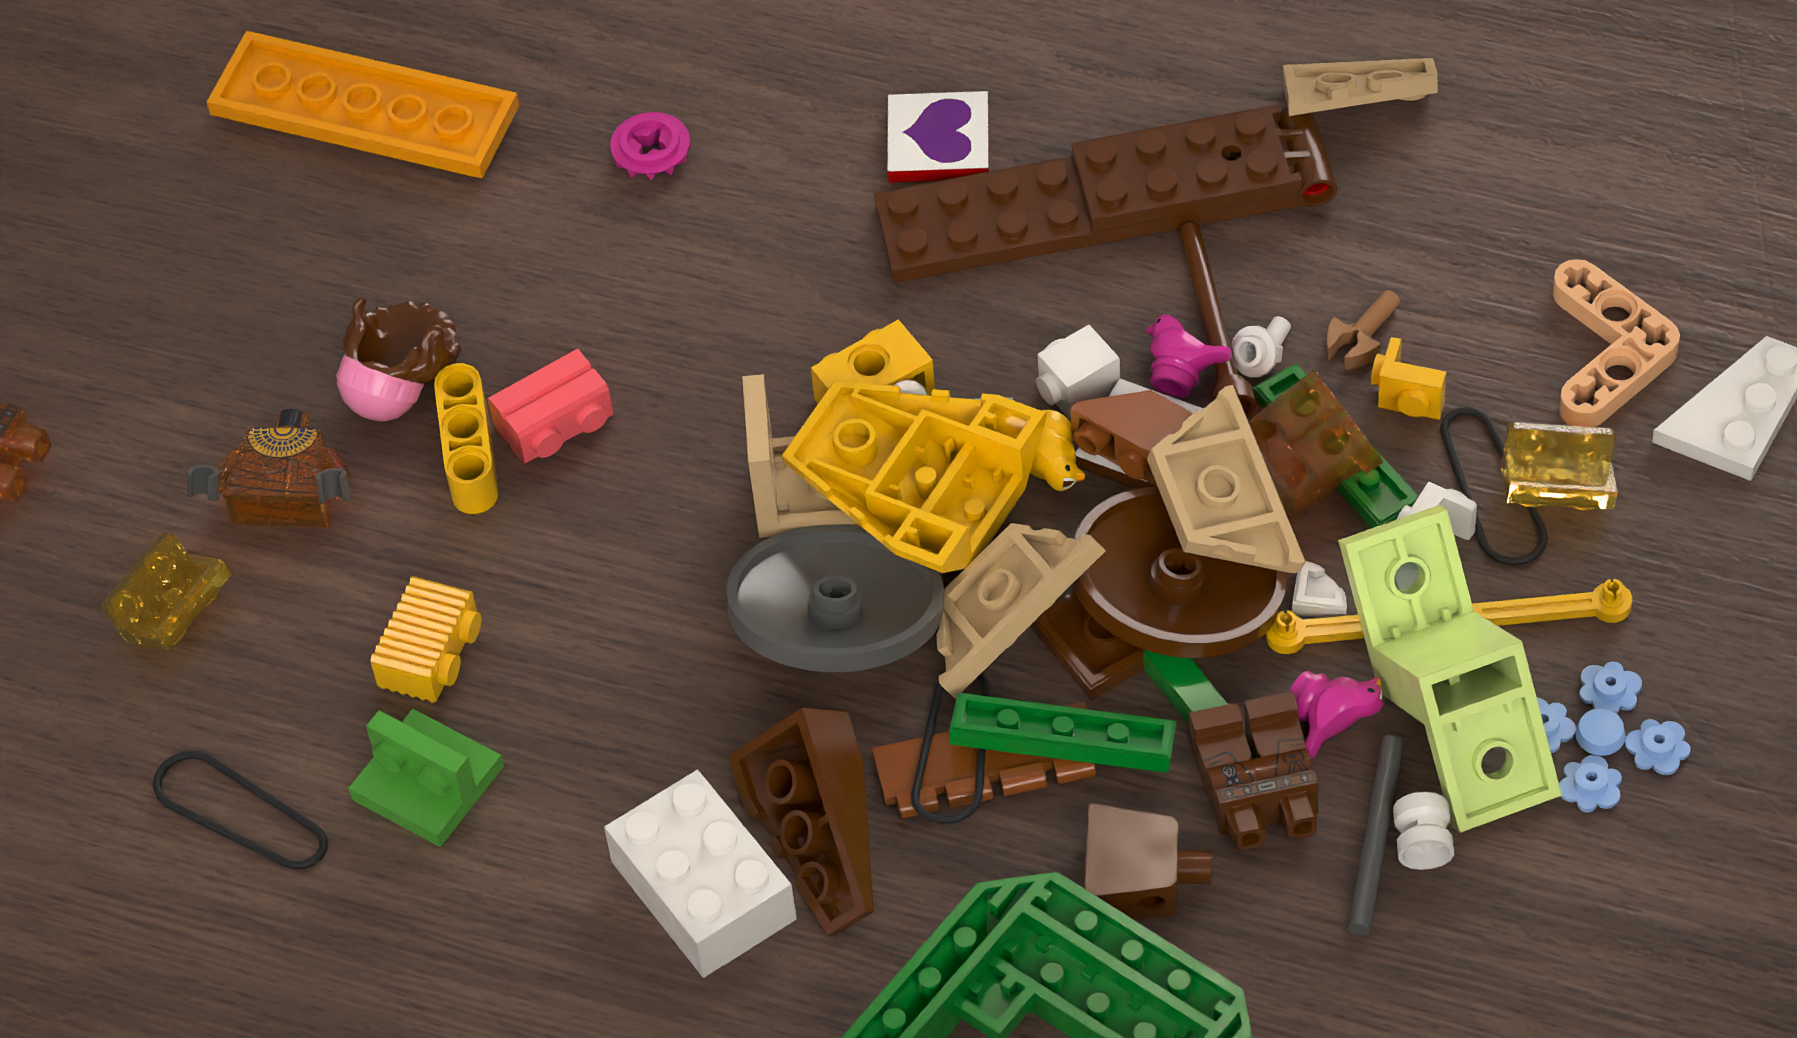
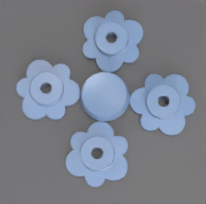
M1608 662L1604 668L1598 665H1590L1582 671L1581 683L1583 687L1580 689L1579 697L1582 702L1593 704V710L1588 711L1582 716L1577 727L1570 718L1566 717L1567 710L1561 703L1548 705L1545 700L1537 698L1551 753L1558 751L1560 742L1570 741L1576 736L1580 747L1586 752L1593 754L1585 757L1581 764L1577 762L1566 764L1564 767L1565 778L1559 783L1562 794L1560 797L1567 802H1577V807L1583 812H1592L1597 806L1609 809L1619 803L1620 790L1618 786L1622 780L1621 773L1616 769H1608L1606 760L1600 756L1617 752L1624 742L1627 751L1635 755L1634 763L1639 769L1648 770L1653 768L1661 775L1675 773L1679 768L1680 760H1685L1690 755V746L1684 741V728L1677 722L1667 721L1660 725L1656 720L1648 719L1642 722L1640 730H1634L1626 736L1623 721L1617 713L1620 709L1628 711L1636 706V694L1641 690L1642 680L1635 672L1623 671L1622 665L1618 662Z

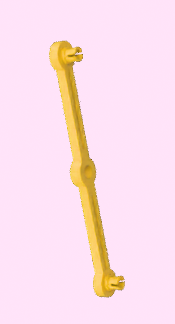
M1609 579L1597 586L1593 592L1472 603L1474 612L1497 626L1594 616L1606 623H1616L1623 621L1629 616L1632 608V595L1622 582L1617 579H1613V582H1611ZM1287 610V613H1284V611L1279 612L1276 621L1266 632L1268 646L1280 654L1296 653L1303 648L1304 644L1365 639L1358 615L1302 620L1289 610Z

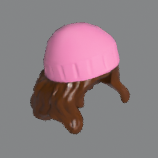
M360 297L353 303V318L345 331L343 339L345 355L336 374L337 386L343 401L356 414L380 422L397 419L417 402L424 383H435V377L439 371L453 364L461 352V345L457 343L456 325L450 320L446 312L433 309L427 302L417 307L412 300H408L397 305H390L388 308L377 306L374 312L364 311L367 299Z

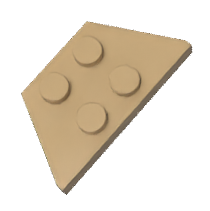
M1225 386L1219 391L1216 399L1201 412L1196 411L1188 417L1176 433L1168 434L1150 450L1147 458L1182 549L1188 553L1288 573L1301 572L1306 562L1234 386Z
M1011 523L944 589L943 615L936 634L937 650L945 657L946 672L939 675L940 685L956 698L958 693L965 690L1005 649L1010 647L1106 550L1091 535L1083 534L1081 539L1078 540L1067 538L1059 530L1047 528L1033 530L1028 525Z

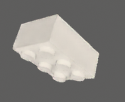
M698 769L604 826L611 862L703 978L797 920L792 884Z

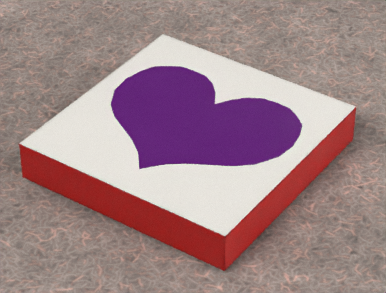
M988 91L888 95L889 183L942 181L989 172Z

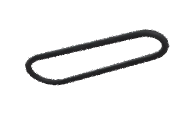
M1459 407L1448 412L1440 426L1441 435L1462 494L1472 500L1449 434L1448 426L1457 416L1472 415L1484 423L1540 534L1539 544L1531 553L1522 557L1501 555L1494 551L1487 542L1476 511L1475 532L1480 546L1489 557L1503 564L1521 565L1537 559L1546 548L1548 541L1547 529L1492 421L1487 414L1472 407Z
M982 672L977 677L981 682V696L989 697V680ZM938 679L911 792L912 806L919 816L929 822L951 824L969 818L980 806L983 798L986 749L978 748L975 796L972 804L967 809L955 815L947 816L932 814L924 809L920 803L919 794L943 692V687Z
M199 751L181 752L171 756L162 763L154 775L153 789L155 795L166 808L282 866L291 869H306L318 863L327 851L328 839L325 832L318 825L211 755ZM185 759H198L208 763L316 834L320 841L316 854L304 861L287 859L171 801L164 795L161 787L164 774L172 765Z

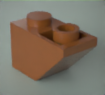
M1152 390L1078 401L1070 409L1072 440L1086 453L1094 456L1099 455L1120 466L1128 476L1137 480L1143 479L1158 487L1147 461L1150 450L1168 434L1176 433L1182 423L1193 413Z

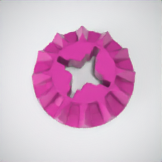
M647 112L632 116L622 122L612 135L610 148L617 168H625L631 178L639 174H646L652 181L656 173L665 172L672 176L675 165L686 164L687 152L691 148L689 132L680 120L665 113ZM659 141L660 150L652 149L648 154L645 153L643 155L642 146L651 147Z

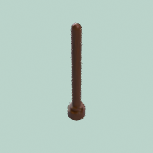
M1193 221L1185 222L1180 228V235L1208 344L1211 346H1227L1231 349L1200 227ZM1232 354L1229 361L1214 364L1217 381L1212 390L1211 399L1214 401L1219 391L1225 386L1233 385L1245 416L1248 418L1256 409V400L1251 384L1238 375Z

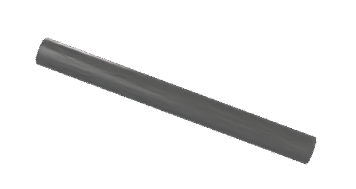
M1385 735L1381 742L1348 923V931L1358 936H1366L1371 930L1404 740L1397 735Z

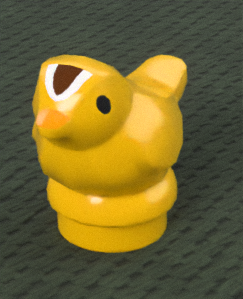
M1041 410L1046 413V421L1030 474L1037 478L1045 479L1057 491H1065L1076 482L1085 479L1084 472L1076 465V453L1072 444L1071 422L1066 416L1057 411Z

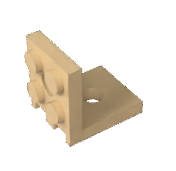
M764 374L742 376L748 464L759 538L773 537L790 530L818 525L860 526L783 463L782 454L795 436L772 437Z

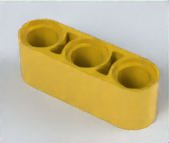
M455 363L440 370L435 377L434 383L444 468L454 506L459 511L467 514H479L494 506L499 492L488 409L479 372L471 365Z

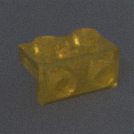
M1510 423L1507 429L1501 462L1507 503H1519L1527 507H1538L1541 505L1566 506L1585 511L1595 508L1614 510L1618 493L1611 463L1616 440L1614 430L1609 428Z
M163 532L102 602L101 608L127 643L168 651L172 645L184 637L187 627L203 608L216 599L219 589L230 578L232 573L222 559L188 554L174 534Z

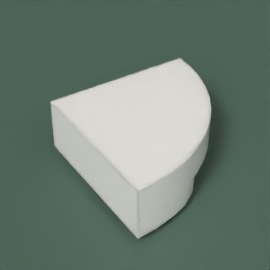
M1306 561L1301 572H1297L1292 612L1298 616L1315 618L1346 616L1347 601L1345 592L1331 577L1325 574V569L1317 564Z

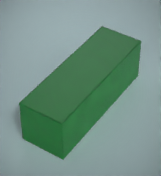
M1147 650L1143 651L1144 671L1188 725L1190 712L1228 705L1191 658L1166 656Z

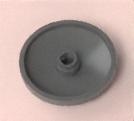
M818 525L798 528L775 535L748 550L736 562L728 577L726 588L727 615L731 627L737 636L752 650L768 659L786 666L810 671L852 672L872 669L895 662L924 645L933 636L941 622L944 588L940 572L895 555L864 528L852 525Z

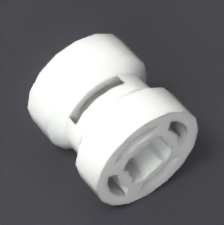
M1417 792L1397 800L1393 806L1395 827L1401 832L1397 839L1399 861L1406 867L1419 870L1437 868L1451 861L1454 856L1452 834L1446 829L1450 823L1449 804L1446 798L1437 793Z

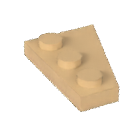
M1433 58L1283 65V84L1289 116L1395 99L1419 100L1427 94L1438 93L1437 70Z

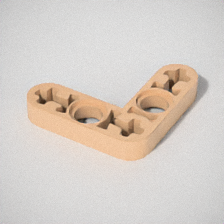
M1574 259L1560 264L1555 270L1553 283L1555 302L1611 344L1570 378L1561 391L1559 408L1561 418L1574 428L1591 429L1603 423L1675 361L1680 334L1672 321L1594 264L1586 260ZM1568 283H1570V284L1573 285L1574 287H1573V288L1568 287ZM1581 283L1586 284V289H1585L1584 287L1580 286V284H1581ZM1609 307H1620L1626 310L1630 316L1623 321L1616 322L1605 318L1602 312ZM1646 340L1653 344L1651 346L1647 345ZM1659 340L1663 341V342H1664V346L1661 345L1660 343H1657V342H1658ZM1622 365L1630 368L1634 375L1627 380H1615L1609 377L1605 371L1611 366ZM1592 396H1594L1593 406L1586 403ZM1575 399L1581 402L1582 404L1579 406L1574 404Z

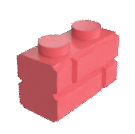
M579 349L570 352L487 398L495 429L505 442L510 444L511 449L523 464L538 456L546 458L555 454L561 448L563 442L581 432L591 433L598 430L604 425L608 417L614 415L610 392L606 382L595 369H592L591 364Z

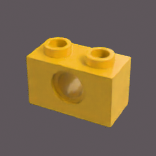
M899 319L882 329H875L869 332L862 340L838 353L827 355L818 364L811 367L814 399L817 403L821 401L834 381L894 386L899 381L912 380L921 384L926 390L927 395L932 394V390L935 389L933 359Z

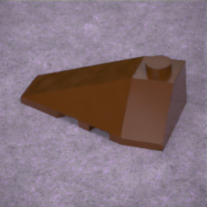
M802 707L728 757L743 806L752 820H760L772 837L769 846L776 857L787 860L797 876L795 884L827 935H837L874 912L864 761L848 711Z

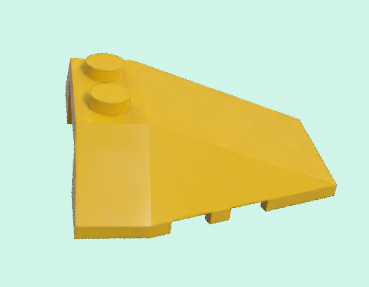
M834 381L782 454L783 463L895 555L938 572L946 573L965 569L989 545L1025 491L1045 425L1046 413L994 394L982 393L981 400L950 397L949 390L933 389L930 396L901 393L900 386Z

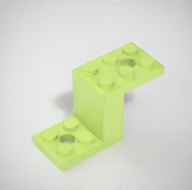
M1437 505L1338 540L1374 676L1381 679L1380 687L1386 698L1425 725L1442 793L1449 804L1452 828L1461 833L1562 796L1523 643L1515 636L1474 612L1447 509ZM1414 562L1418 568V577L1415 583L1407 589H1397L1394 580L1396 571L1404 563ZM1503 747L1505 761L1502 767L1494 773H1484L1481 763L1485 753L1491 748Z

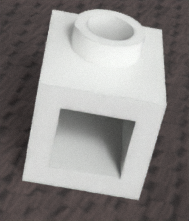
M1087 325L1064 339H1057L1051 342L1042 352L1038 353L1039 377L1036 378V385L1043 399L1049 405L1056 404L1070 419V409L1076 402L1109 397L1120 378V360L1090 325Z

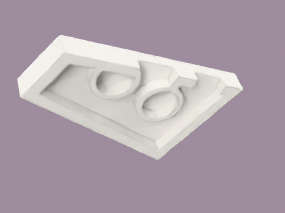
M1766 336L1655 428L1652 443L1751 481L1797 399V347Z

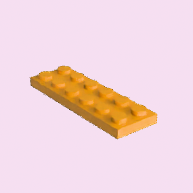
M246 31L209 96L207 106L210 115L482 179L519 108V101L516 92Z

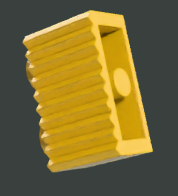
M412 576L409 585L406 586L405 593L402 594L401 602H398L397 609L393 611L392 619H389L384 635L380 637V642L376 645L375 653L371 656L370 662L377 686L382 690L387 688L391 692L398 691L402 695L408 694L412 698L417 696L422 701L427 699L431 703L437 702L444 685L451 687L458 677L461 664L459 655L465 643H474L481 628L482 617L477 612L473 592Z

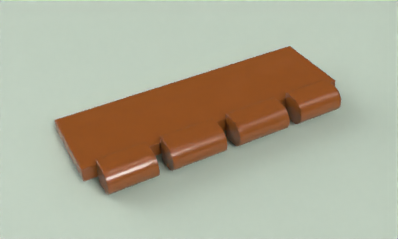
M1085 701L1065 705L1066 707L1088 709ZM949 731L933 734L919 794L921 805L930 813L939 811L937 794L946 793L950 809L972 804L975 796L978 748L949 745ZM924 737L871 748L885 804L887 806L897 803L901 819L919 816L912 806L911 792ZM986 749L983 798L981 802L993 799L992 782H1000L1002 794L1006 797L1046 788V770L1053 769L1057 785L1096 777L1094 763Z

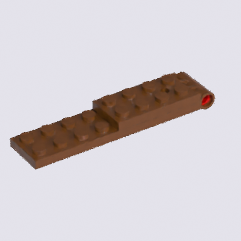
M1276 104L1071 143L1072 156L874 193L893 283L1177 230L1188 221L1204 225L1304 205L1309 207L1321 206L1336 196L1338 188L1314 112L1289 116L1287 107L1280 111L1279 105Z

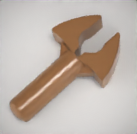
M1390 290L1384 291L1356 323L1347 325L1333 317L1327 333V360L1330 361L1340 347L1356 342V346L1344 356V370L1359 368L1375 361L1376 355L1380 354L1381 343L1371 339V336L1400 305L1398 295Z

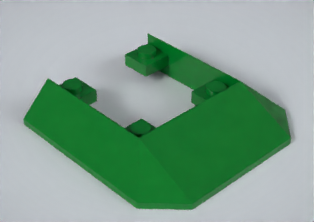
M1059 872L977 882L841 1037L947 1038L960 1021L963 1020L989 1038H1007L1030 1011L1070 1038H1253L1244 990Z

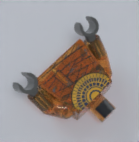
M285 409L278 414L276 427H253L249 429L245 434L242 444L236 446L216 467L196 465L189 468L187 471V497L193 498L197 494H207L208 500L218 501L219 494H222L232 525L330 528V498L339 499L343 497L344 501L351 500L350 487L352 485V475L338 451L325 446L322 431L316 428H308L309 418L304 412L297 409Z

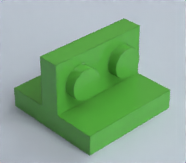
M412 709L402 722L379 710L366 725L374 757L348 789L351 799L356 803L441 847L500 773L504 764L501 754L415 709Z

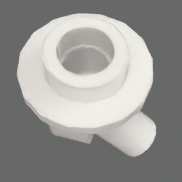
M1276 316L1272 319L1267 329L1261 326H1247L1239 330L1231 344L1237 370L1248 377H1262L1268 374L1275 364L1282 360L1283 346L1281 344L1290 331L1291 324L1286 319Z

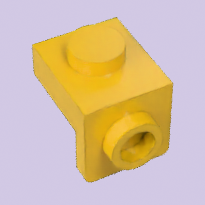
M1391 337L1386 355H1376L1371 374V385L1379 386L1378 407L1402 412L1412 417L1423 416L1440 420L1445 403L1446 372L1401 363L1402 339Z

